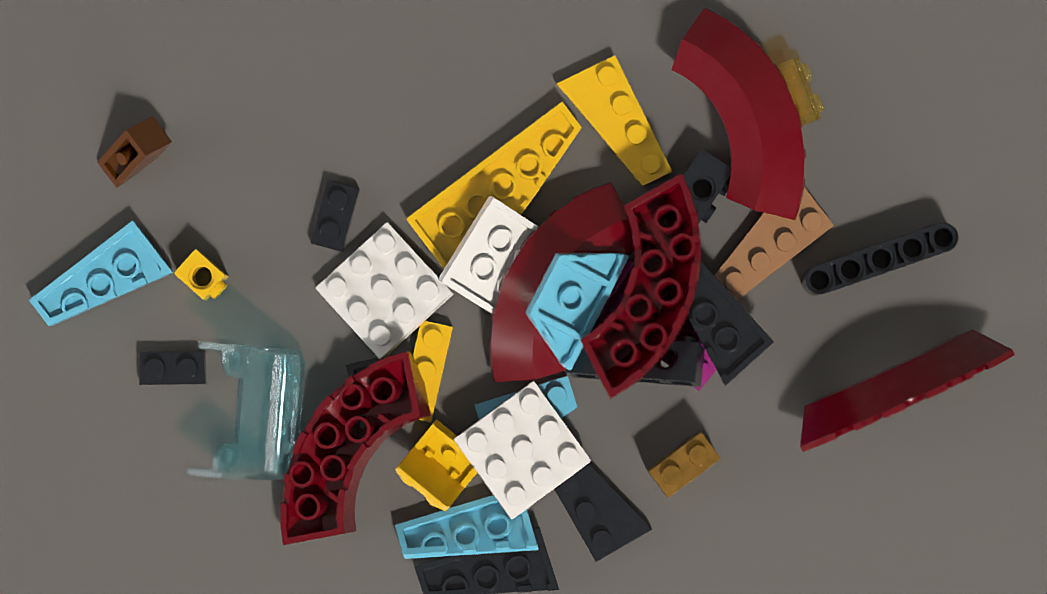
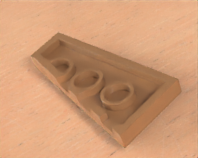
M804 187L796 220L763 213L714 276L736 300H739L832 228L834 224Z

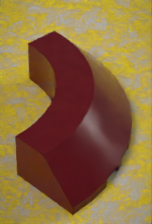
M703 8L683 37L671 70L684 76L701 89L711 100L724 123L728 134L732 159L731 177L726 198L755 211L796 220L806 179L804 178L806 149H804L801 116L797 104H794L787 87L788 83L777 65L773 64L757 41L751 39L741 30V27L707 8Z
M682 173L624 205L631 225L635 247L634 267H632L629 282L624 292L625 296L615 312H612L593 332L580 339L610 399L637 382L664 355L682 327L694 298L700 269L701 236L692 194Z
M611 182L589 189L572 198V201L559 210H554L549 215L550 217L536 231H532L519 248L521 251L502 279L496 309L492 312L491 317L493 326L491 340H489V352L494 382L532 380L566 370L525 312L556 253L626 254L635 250L629 218Z
M973 329L949 338L905 361L824 395L805 405L800 448L802 452L833 441L854 429L857 431L882 419V417L885 419L907 409V407L924 399H930L949 390L948 388L973 378V375L985 369L989 370L1015 354L1011 348Z
M410 351L384 358L370 364L369 367L354 376H350L345 380V383L338 387L331 395H328L314 411L313 417L296 440L288 472L285 473L283 479L285 487L283 502H280V526L283 545L356 531V494L361 476L370 458L378 447L397 430L414 421L431 416L425 383ZM361 421L366 424V428L360 427Z

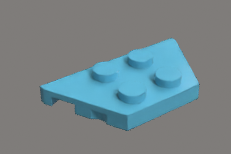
M556 253L525 312L560 364L570 371L583 348L580 339L590 334L629 258L625 254Z

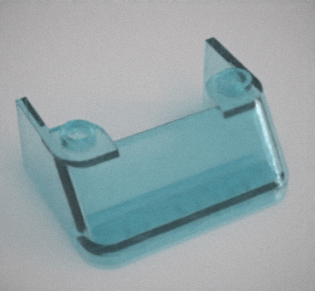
M199 342V349L222 350L223 371L229 377L239 378L234 443H222L217 447L213 458V468H188L187 474L220 479L283 480L285 473L288 472L293 455L292 450L300 435L305 375L304 356L300 351L294 349Z

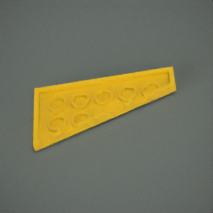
M563 102L559 103L406 218V220L444 269L489 196L494 197L522 216L582 127Z

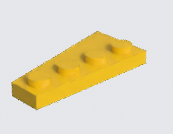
M615 55L557 83L559 89L569 98L581 115L586 118L597 134L613 150L642 187L672 173Z

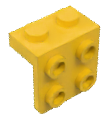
M436 419L412 450L398 464L395 471L400 475L405 484L418 490L432 506L447 511L477 472L453 440L457 435Z

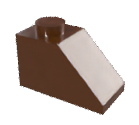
M152 116L126 129L97 163L117 188L157 159L172 141Z

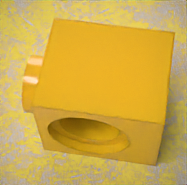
M197 249L174 272L180 280L203 300H208L210 297L216 299L227 287L224 281L229 277ZM202 268H208L212 274V279L206 286H200L196 281V274Z

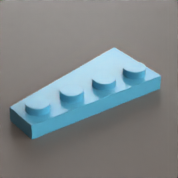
M132 220L29 301L46 324L53 326L174 272L136 222Z
M494 495L449 508L447 511L442 510L395 525L405 559L539 550L527 509L514 519H510Z

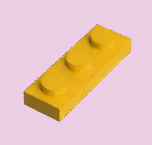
M424 321L419 327L413 359L425 383L431 414L430 417L419 420L432 422L453 327Z

